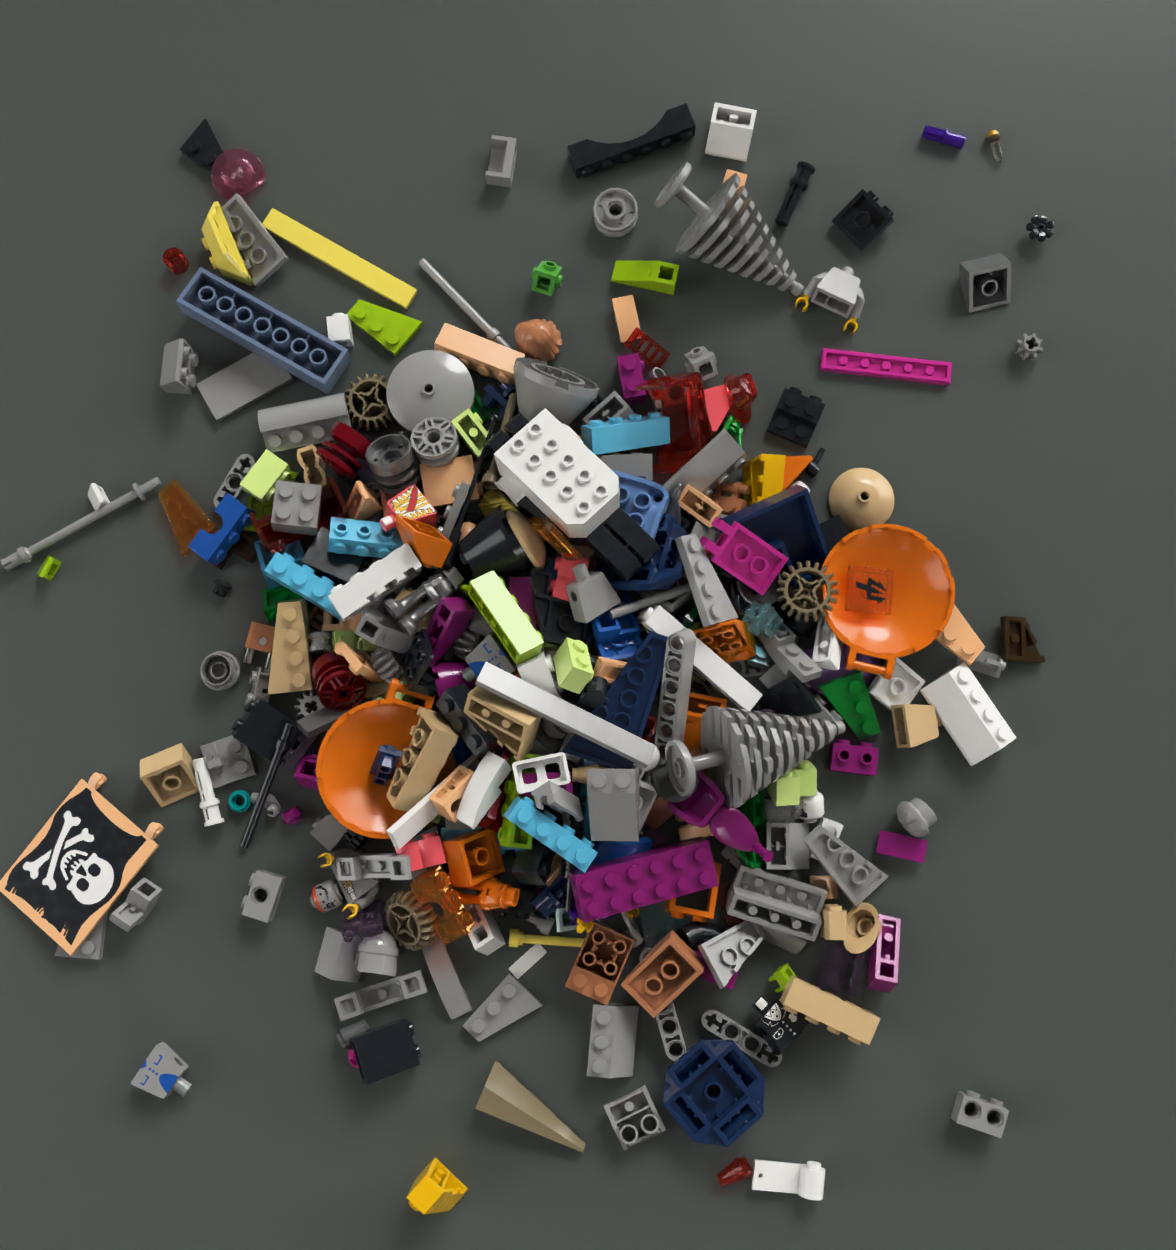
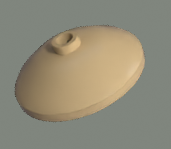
M854 468L842 473L832 484L828 495V505L832 516L840 514L849 531L859 530L874 524H884L891 516L894 508L895 499L890 483L880 473L868 468ZM864 493L868 499L863 500L860 495Z
M506 511L505 515L523 550L537 569L544 570L547 551L542 539L546 536L540 525L535 526L530 519L516 511Z

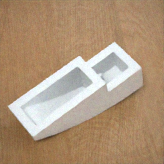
M490 751L486 753L464 792L457 811V820L472 829L476 828L502 793L498 787L512 770L505 759Z

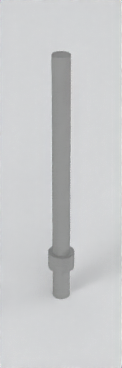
M425 258L420 260L418 263L420 267L486 333V337L490 341L511 348L501 337V333L495 327L492 328Z

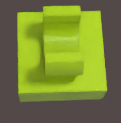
M788 962L781 965L768 979L769 982L777 980L779 986L775 989L776 993L784 991L790 975L796 977Z

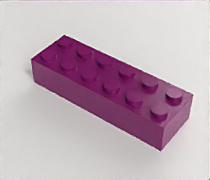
M703 837L692 838L591 865L585 873L580 869L569 871L578 917L584 923L719 886L708 839Z

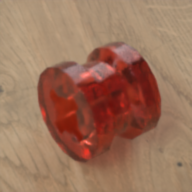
M172 247L164 252L163 261L172 273L182 274L188 269L189 261L179 248Z

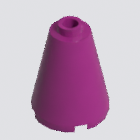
M436 662L431 667L439 696L438 699L446 689L463 683L470 690L475 688L477 678L469 683L462 676V671L469 667L467 662Z

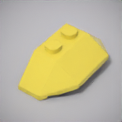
M216 201L213 203L201 229L204 238H201L203 245L212 254L209 259L214 269L218 268L223 276L251 286L254 283L221 205Z

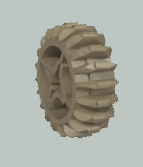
M365 373V379L362 380L357 376L358 383L350 382L352 389H345L348 395L345 396L348 402L346 403L349 409L348 413L351 423L353 425L358 424L359 429L362 430L366 426V430L370 432L374 426L375 430L379 432L380 425L387 428V421L390 423L395 422L389 406L381 401L382 390L386 392L388 381H386L384 375L378 379L377 373H374L372 378ZM372 388L369 392L363 393V391ZM357 400L363 404L362 415L356 411ZM369 401H376V403H371L370 405L368 404ZM376 412H382L380 415L372 417Z
M806 561V567L802 568L801 562H797L798 570H795L793 566H789L791 574L787 572L782 573L786 581L778 580V584L784 588L776 589V593L783 594V596L777 598V601L786 602L781 606V609L786 610L790 608L787 616L791 617L794 612L797 613L796 621H799L801 615H804V621L808 623L809 616L812 615L813 620L816 622L818 621V613L823 618L826 617L824 609L832 612L833 607L829 603H837V599L831 595L839 594V590L832 589L838 585V582H830L829 580L834 577V574L829 573L825 575L828 569L826 566L821 571L818 570V562L815 563L814 568L810 567V561ZM801 575H814L819 580L808 582ZM795 579L799 591L790 599L788 589L791 582ZM825 584L827 596L823 603L820 604L816 592ZM803 586L808 587V589L809 587L812 588V597L807 596V594L806 596L802 595ZM802 601H807L812 606H814V608L803 609L796 606L795 604L800 603Z
M408 888L398 891L386 901V906L384 907L386 913L383 915L387 919L385 925L389 926V932L394 935L395 940L399 941V945H404L407 950L416 951L428 947L437 938L436 935L439 933L437 927L440 923L436 920L438 915L434 913V907L430 906L429 899L425 900L423 893L418 894L416 889L411 891Z

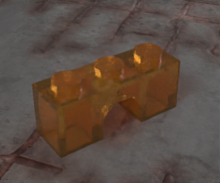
M439 865L416 876L410 887L419 903L423 905L428 902H436L444 910V913L439 915L433 924L443 944L446 945L467 935L474 925L471 914L462 905L460 895L451 886L447 873Z

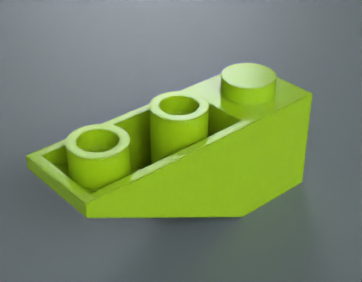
M616 260L611 282L674 295L680 265L663 261Z

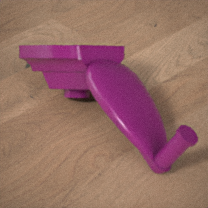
M698 771L699 784L697 790L691 797L682 802L673 803L668 801V808L691 825L704 828L709 824L711 833L725 845L740 851H753L761 856L765 862H770L773 859V852L764 848L759 842L757 832L749 819L733 806L730 808L727 805L723 806L725 796L722 791L701 771Z

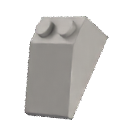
M587 769L591 841L639 842V769Z

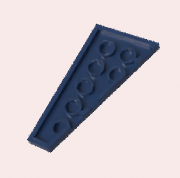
M652 631L649 632L607 689L606 701L594 708L591 714L642 738L663 673L667 636ZM574 734L562 751L614 769H632L634 763L577 734Z

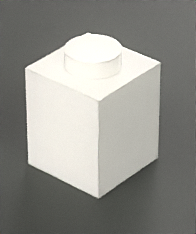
M334 313L332 316H327L328 338L343 347L354 346L352 322L348 314Z

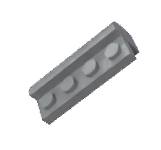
M346 392L258 410L260 433L262 432L266 449L274 453L322 443L324 440L332 441L334 439L330 436L329 432L337 421L343 422L352 428L348 413L349 409L346 404L348 403L345 398L347 396Z
M740 862L734 880L731 879L727 892L726 912L728 915L815 942L823 922L820 912L828 892L825 889L760 868H749L747 864Z

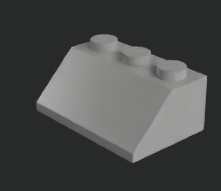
M593 1000L587 1076L600 1078L633 1076L639 1005L609 1002L608 1005Z

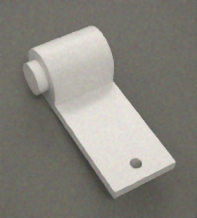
M754 1159L751 1189L794 1193L805 1199L819 1201L823 1199L826 1170L821 1167V1163L815 1161L799 1164Z

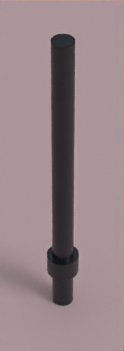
M291 722L285 723L281 736L276 740L274 755L239 844L241 847L248 848L283 754L289 748V738L295 725Z

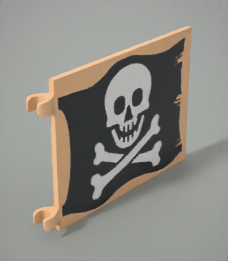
M93 773L88 783L84 779L78 782L0 880V891L70 956L77 951L159 847L153 839L164 829L160 823L152 822L144 833L96 790L107 780L106 776L101 773Z

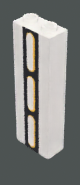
M660 605L650 606L647 609L643 608L636 616L641 632L646 636L652 631L669 637L671 634L686 628ZM696 637L692 676L715 696L727 699L726 705L729 708L751 711L763 694Z

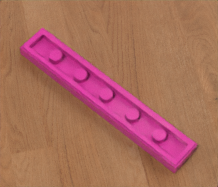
M822 348L820 371L949 386L951 383L952 363Z

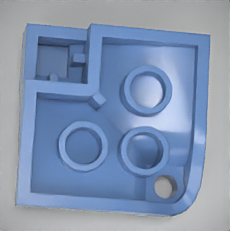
M612 470L619 477L620 508L655 539L660 521L669 504L668 491L662 485L653 481ZM657 497L662 498L660 502L654 501Z

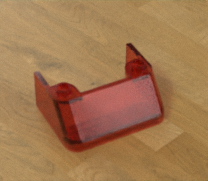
M686 372L653 378L635 386L636 390H648L653 400H661L663 416L669 417L670 444H663L658 449L657 455L660 463L653 466V473L676 474L711 441L703 380L699 372Z
M334 477L329 479L330 489L323 491L318 532L321 527H330L331 517H349V509ZM253 512L248 513L266 553L271 552L272 555H275L276 552L284 551L285 546L310 536L272 531V514L256 520Z

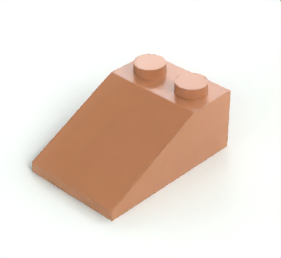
M671 930L624 979L621 986L655 1018L703 973L705 962Z

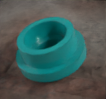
M244 790L234 791L228 800L230 808L239 813L248 810L251 806L250 794ZM239 797L244 799V803L241 806L237 803Z

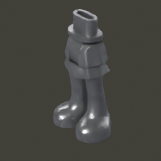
M453 567L447 572L444 570L441 574L429 577L428 581L422 582L419 588L399 601L389 599L384 604L396 620L425 596L429 599L413 612L397 621L402 630L411 638L417 632V623L438 607L442 597H451L454 591L459 589L458 586L465 582L459 571Z

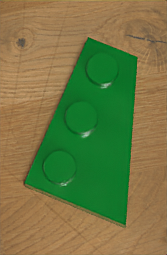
M860 670L817 685L859 740L881 732L863 674Z

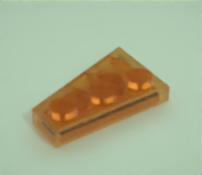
M173 479L158 492L165 513L173 528L174 536L179 543V549L184 557L192 551L188 546L200 529L211 534L218 529L176 479Z

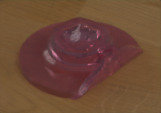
M240 148L229 149L221 153L214 161L211 170V178L215 189L227 200H230L236 193L244 197L267 180L264 167L258 157L250 151Z

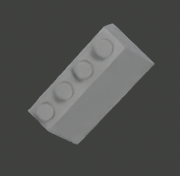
M724 428L671 477L663 487L668 491L669 497L678 484H682L680 491H683L686 485L689 484L707 497H710L713 493L712 489L718 484H724L734 469L739 470L746 463L745 459L748 456ZM680 507V512L683 516L690 515V513Z

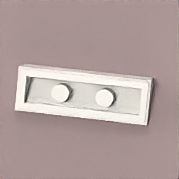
M819 613L812 660L820 668L839 670L843 642L831 631L825 619Z

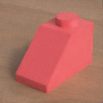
M726 384L702 390L699 394V400L711 438L715 437L734 402L731 390H727Z

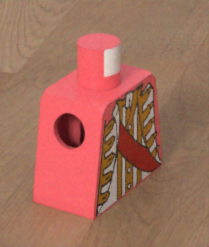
M415 484L390 499L386 503L387 516L380 519V525L385 532L395 527L398 530L394 520L395 514L437 527V511Z

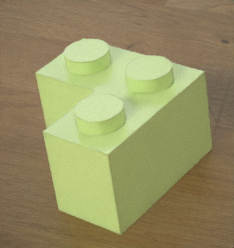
M803 760L799 765L791 768L787 774L780 776L777 781L767 786V792L776 806L800 805V796H817V769L812 762Z

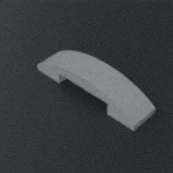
M374 853L336 857L338 881L358 880L361 878L412 879L410 858L406 854Z
M438 926L439 933L436 935L437 938L428 947L422 948L441 1000L452 1020L473 1011L447 950V944L440 926Z
M420 969L334 998L340 1021L367 1011L427 993L428 991Z

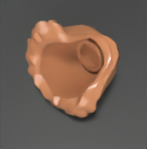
M532 319L517 324L514 330L518 352L525 354V358L543 362L555 359V356L559 354L558 348L562 346L560 330H557L556 325L552 321Z

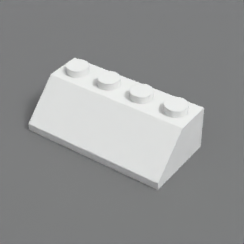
M965 662L950 669L920 690L928 704L935 707L937 717L970 766L984 760L1016 739V736Z

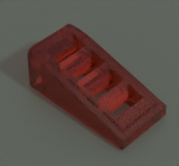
M638 327L635 328L623 345L633 354L638 353L639 358L652 368H661L670 355L668 351ZM638 336L641 337L640 342L634 347L632 345ZM646 341V342L649 343V344H648L647 347L644 349V351L641 353V352L639 351V349L641 348V346H642V345L644 344V342ZM653 346L655 348L654 352L649 358L645 355ZM658 352L662 353L656 364L652 362Z

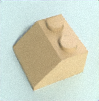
M182 743L140 760V778L161 807L199 792L194 768L191 763L192 757Z

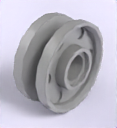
M610 188L600 193L595 200L593 206L594 222L597 229L605 236L621 238L630 234L636 227L638 220L637 201L627 190ZM613 211L621 212L617 216L611 214Z
M443 417L424 419L412 430L410 438L417 459L428 467L445 466L452 462L460 451L461 444L456 428L451 421Z

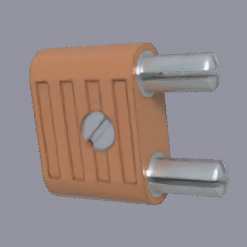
M251 622L245 643V648H247L243 661L245 664H251L254 651L256 650L268 653L265 668H271L275 627Z

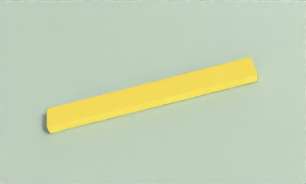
M274 208L271 209L262 223L268 232L406 310L418 293L414 287Z

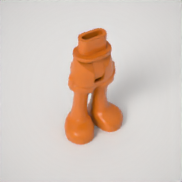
M449 872L448 880L451 886H453L451 875ZM491 877L471 887H454L462 890L482 891L480 895L447 890L443 895V905L449 910H456L465 904L479 905L481 909L486 911L498 908L507 909L509 906L516 907L520 890L513 888L511 884L499 881L498 878Z

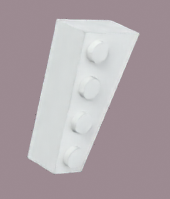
M405 543L382 560L371 564L364 572L353 575L345 585L339 584L331 589V594L328 595L329 601L343 622L420 575L422 565L408 543Z

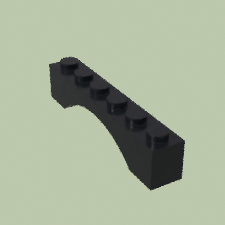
M685 103L667 110L662 119L651 130L638 138L622 143H601L586 139L567 146L568 158L576 178L589 177L601 169L608 170L615 164L627 163L637 156L649 155L659 148L666 149L673 143L688 141L695 136L696 125L689 107Z

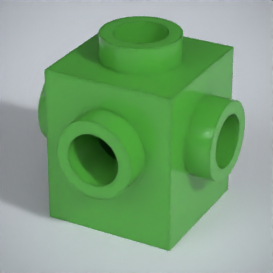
M541 261L539 266L534 267L531 279L533 283L531 290L552 296L557 288H561L564 278L561 275L562 267L557 266L552 261Z

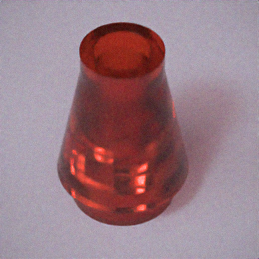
M737 1156L716 1176L720 1185L725 1187L749 1179V1175L753 1174V1171L745 1156L740 1158Z

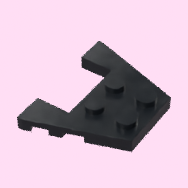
M535 568L530 569L529 576L536 626L543 637L544 643L561 646L566 637L573 640H580L588 646L594 635L592 621L588 623L576 622L569 601L548 596L551 572Z

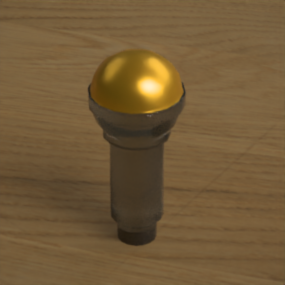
M992 130L987 133L985 140L991 146L997 163H1001L1004 160L999 144L1000 133Z

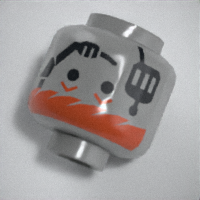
M329 879L315 885L310 896L312 906L323 913L339 908L345 899L339 883L334 879Z

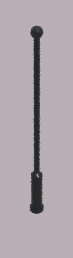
M497 414L491 416L492 422L485 442L491 438L495 424L500 419ZM485 443L457 527L453 530L450 542L453 545L443 566L448 568L452 567V561L462 534L460 529L487 451Z

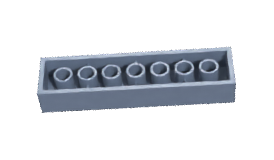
M202 267L198 269L176 300L182 313L327 395L351 362L349 350Z

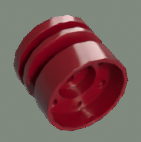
M337 421L329 432L335 443L324 440L322 444L329 451L319 447L315 453L335 472L355 479L357 473L351 467L359 471L363 468L356 459L358 457L366 460V449L371 442L350 426Z
M335 651L325 653L319 657L312 666L311 675L319 699L325 708L332 711H345L352 709L362 701L367 688L361 674L355 675L348 668L350 664L345 657L336 654Z

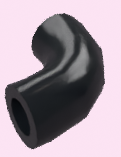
M698 921L682 925L676 930V934L690 948L703 944L725 932V929L712 922L704 924Z

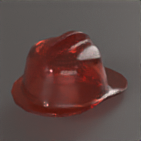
M744 373L737 377L731 374L727 375L724 378V385L731 412L739 423L746 424L751 420V404L758 395L757 387L750 373Z

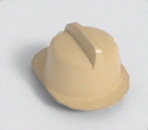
M861 902L857 907L853 906L847 914L848 940H844V946L850 953L860 954L865 952L881 934L882 926L878 918V912L869 903Z

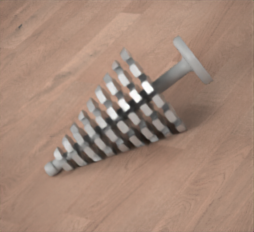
M687 161L683 163L664 186L654 202L657 208H663L675 196L697 214L682 235L675 252L684 254L689 250L688 257L696 259L701 256V262L707 264L715 259L713 265L717 268H723L728 263L727 271L734 273L740 269L738 275L746 278L753 273L751 280L760 282L767 276L764 285L770 287L779 281L776 287L777 290L783 292L788 288L794 296H800L804 291V286L795 281L797 274L794 269L786 273L790 262L787 257L779 261L783 254L781 247L777 245L772 252L770 251L774 247L776 239L772 233L769 236L767 235L769 227L765 221L760 223L762 215L757 209L752 212L755 203L751 197L746 199L748 191L744 185L738 188L741 182L738 174L735 173L727 179L705 204L683 185L692 170L690 163Z
M710 706L706 708V712H703L700 720V743L703 755L692 757L683 742L677 739L667 742L665 747L666 768L673 788L682 797L694 792L696 787L695 771L709 768V778L722 791L725 796V804L730 808L732 806L738 808L746 800L758 794V790L759 792L762 791L770 783L772 784L777 781L780 776L787 774L791 768L796 767L803 760L811 757V752H817L824 745L832 742L835 735L843 734L846 728L841 720L831 723L823 718L790 717V715L769 712L765 714L760 711L751 712L744 709L736 710L734 708Z

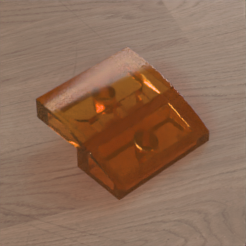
M534 516L529 522L541 537L566 560H580L582 558L581 553L548 519Z

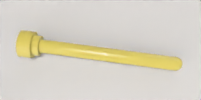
M510 928L509 947L518 948V945L523 946V943L581 947L585 938L524 934L519 929Z

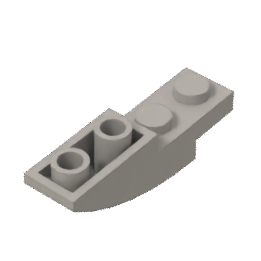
M766 609L751 614L750 618L759 639L770 657L786 676L794 674L802 683L821 676L822 669L794 643L796 635L774 613Z

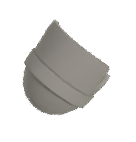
M376 928L368 933L362 942L359 943L355 959V965L358 964L357 971L396 977L399 948H397L396 941L389 932Z

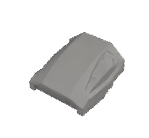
M646 1085L604 1105V1109L624 1151L667 1130Z

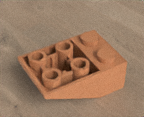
M593 922L594 927L587 933L565 987L608 1005L635 940Z

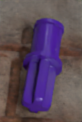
M926 125L922 133L923 138L939 142L941 146L946 144L959 149L963 148L966 140V135L950 132L948 128L943 130Z

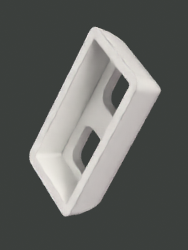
M564 752L517 761L512 764L517 792L520 794L532 792L547 781H551L558 786L569 784L571 781ZM551 763H558L561 776L555 779H548L545 766ZM535 768L537 782L525 784L522 770Z

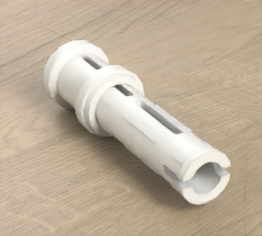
M206 757L191 760L201 796L199 807L203 809L206 821L204 827L225 822L224 818H221L218 806L220 801L218 798H215Z

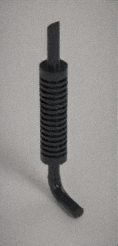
M566 759L570 772H572V768L578 767L572 760ZM551 763L545 767L559 768V764ZM573 782V795L579 798L583 814L585 812V809H583L585 804L583 803H586V795L580 794L581 783ZM570 815L569 820L571 824L569 827L576 831L574 836L581 840V836L584 835L582 832L584 831V828H582L584 823L582 822L585 819L578 822L574 816ZM562 859L561 862L564 864H561L563 868L561 869V877L566 878L565 914L574 906V895L569 871L579 868L566 859Z

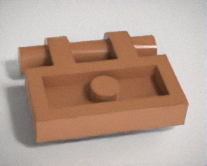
M726 481L722 485L718 484L714 488L715 493L709 497L724 510L722 514L728 516L746 508L747 502L741 498L743 494H750L751 487L744 485L742 482L728 483ZM726 491L732 492L731 497L724 496Z

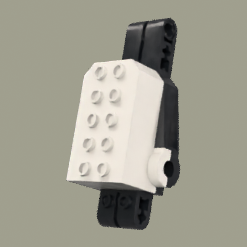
M546 408L530 422L518 413L503 426L504 431L499 430L485 442V446L496 460L500 479L495 483V486L503 498L520 513L570 546H588L625 582L642 568L641 563L645 565L661 550L657 542L620 508L619 477L586 446L569 426L562 424Z

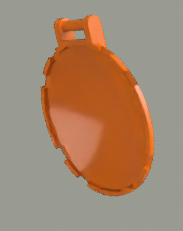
M874 524L859 530L857 529L842 538L833 547L821 569L824 566L828 568L825 575L829 573L834 574V577L829 580L830 582H838V585L832 589L839 590V594L831 595L837 599V603H829L833 607L832 612L824 609L826 612L824 619L838 639L849 647L845 670H860L881 675L884 679L890 680L896 658L911 655L931 644L944 630L951 617L955 602V583L948 567V561L940 549L927 540V537L908 527L895 524ZM868 578H871L878 584L880 581L886 591L872 584L871 587L883 594L871 593V595L886 599L880 603L876 600H867V591L857 588L856 581L865 585L868 583ZM825 584L818 590V601L820 604L823 603L827 596ZM856 654L886 660L885 667L855 660Z
M395 678L391 679L384 699L373 700L355 706L333 723L322 740L316 761L318 790L329 812L349 830L377 839H390L387 830L407 812L394 809L386 797L391 779H388L386 786L372 782L374 777L373 774H370L372 763L380 745H392L397 751L402 752L404 748H408L412 739V735L409 734L412 725L417 726L420 718L417 712L421 706L394 698L397 691L424 700L422 708L431 710L436 693L431 697L409 691L406 684L400 683ZM451 750L445 766L442 767L436 778L435 785L431 787L429 792L456 769L453 750ZM401 756L400 761H399V763H398V765H397V768H401V766H402V763H401L402 756Z

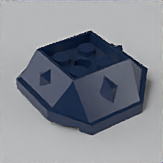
M671 513L663 514L654 539L661 550L645 565L641 563L642 568L627 582L622 580L600 558L598 559L595 571L604 573L614 590L634 591L636 593L642 591H667L676 580L683 577L684 567L675 539L688 534L677 523Z
M700 1039L665 1070L663 1105L693 1142L728 1147L764 1115L765 1078L733 1040ZM712 1084L719 1086V1091L715 1095L707 1093V1088Z

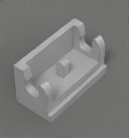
M547 781L531 792L537 808L544 810V804L562 815L563 822L568 826L571 824L569 820L570 815L574 816L578 822L584 819L579 798L555 783Z

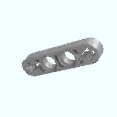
M708 1008L703 1011L701 1022L708 1031L723 1040H733L741 1051L768 1067H776L781 1063L782 1054L776 1055L777 1059H771L770 1062L767 1061L768 1057L763 1052L760 1053V1056L757 1055L761 1051L763 1043L766 1044L763 1048L770 1053L772 1052L764 1038L716 1009ZM712 1014H716L715 1019L722 1023V1019L726 1020L722 1024L720 1032L716 1031L719 1026L715 1023L707 1025V1015L712 1016ZM729 1025H734L738 1029L737 1035L733 1038L725 1035V1029ZM749 1037H754L758 1041V1045L754 1050H749L745 1047V1041Z

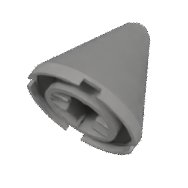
M517 357L513 366L518 413L523 415L529 422L546 408L562 424L569 426L597 397L600 389L596 383L562 367L558 369L548 366L547 362Z

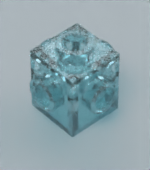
M755 601L747 608L742 619L747 625L746 630L755 636L761 634L769 639L773 638L783 620L771 605L765 602L761 605Z

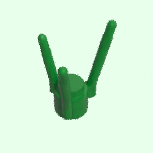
M728 415L725 417L718 434L725 428L732 437L737 435V443L742 448V434L744 432V429L741 428L742 421L736 415Z

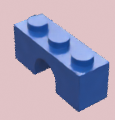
M229 493L224 496L214 510L222 517L223 525L221 530L211 534L200 529L188 546L207 562L218 565L225 559L227 551L239 540L240 533L252 522L253 516L256 513Z

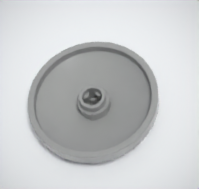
M425 350L409 355L394 368L388 380L386 397L389 409L395 420L405 430L412 433L415 426L424 419L443 417L452 421L468 408L472 411L475 389L469 371L459 359L446 352Z

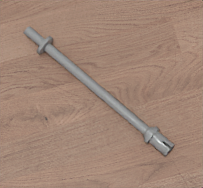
M155 477L141 486L136 482L133 483L134 490L28 548L22 546L17 548V552L0 560L2 566L12 562L4 567L9 572L23 563L31 562L34 554L138 497L142 501L146 500L144 494L161 485V481L158 477Z

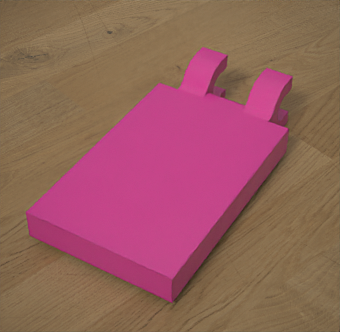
M716 517L711 524L723 532L716 543L705 536H702L700 539L701 545L712 552L709 559L763 596L789 558L738 522L734 521L730 526L722 519Z

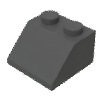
M1002 253L959 263L960 286L969 313L1011 303V262Z

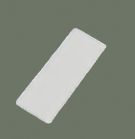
M535 944L509 967V970L519 979L547 951L540 944Z

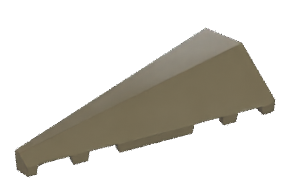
M495 1060L475 1109L583 1153L586 1143L560 1121L530 1090H527L515 1076L510 1074L500 1062Z

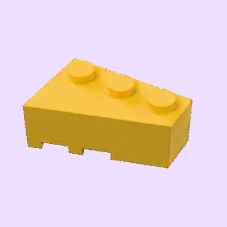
M761 454L742 466L743 484L751 487L749 495L743 494V498L747 502L746 507L783 491L786 455Z
M434 1157L417 1176L406 1198L409 1200L408 1204L416 1212L421 1211L425 1215L450 1211L469 1189Z

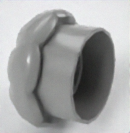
M213 652L201 664V679L212 690L223 691L229 689L237 682L240 676L239 662L228 652Z
M913 798L909 802L902 801L897 806L898 821L913 836H926L929 833L928 828L937 822V817L933 810L919 798Z

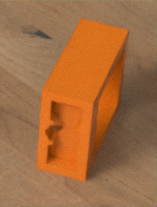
M714 862L719 885L722 864ZM718 886L709 888L706 911L675 905L676 898L666 900L664 912L670 913V917L684 919V916L692 917L693 922L698 921L706 924V920L709 921L714 918Z

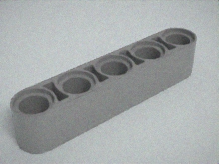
M646 946L640 951V962L643 960L644 954L652 950V946ZM672 1001L656 1016L665 1052L669 1059L676 1061L687 1051ZM667 1020L675 1022V1028L671 1031L663 1029V1023ZM673 1043H678L682 1046L681 1051L677 1054L669 1051Z

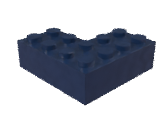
M800 485L792 486L722 518L730 526L734 521L738 522L789 558L781 569L782 573L787 572L791 574L789 566H793L795 570H798L797 562H801L802 568L806 567V561H810L811 568H814L815 563L818 562V570L821 571V567L829 554L808 489ZM801 575L808 582L813 580L811 575ZM794 579L790 585L797 588V582Z

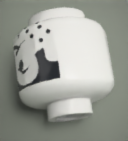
M818 791L817 796H800V805H795L796 816L803 819L805 823H815L825 813L824 797Z

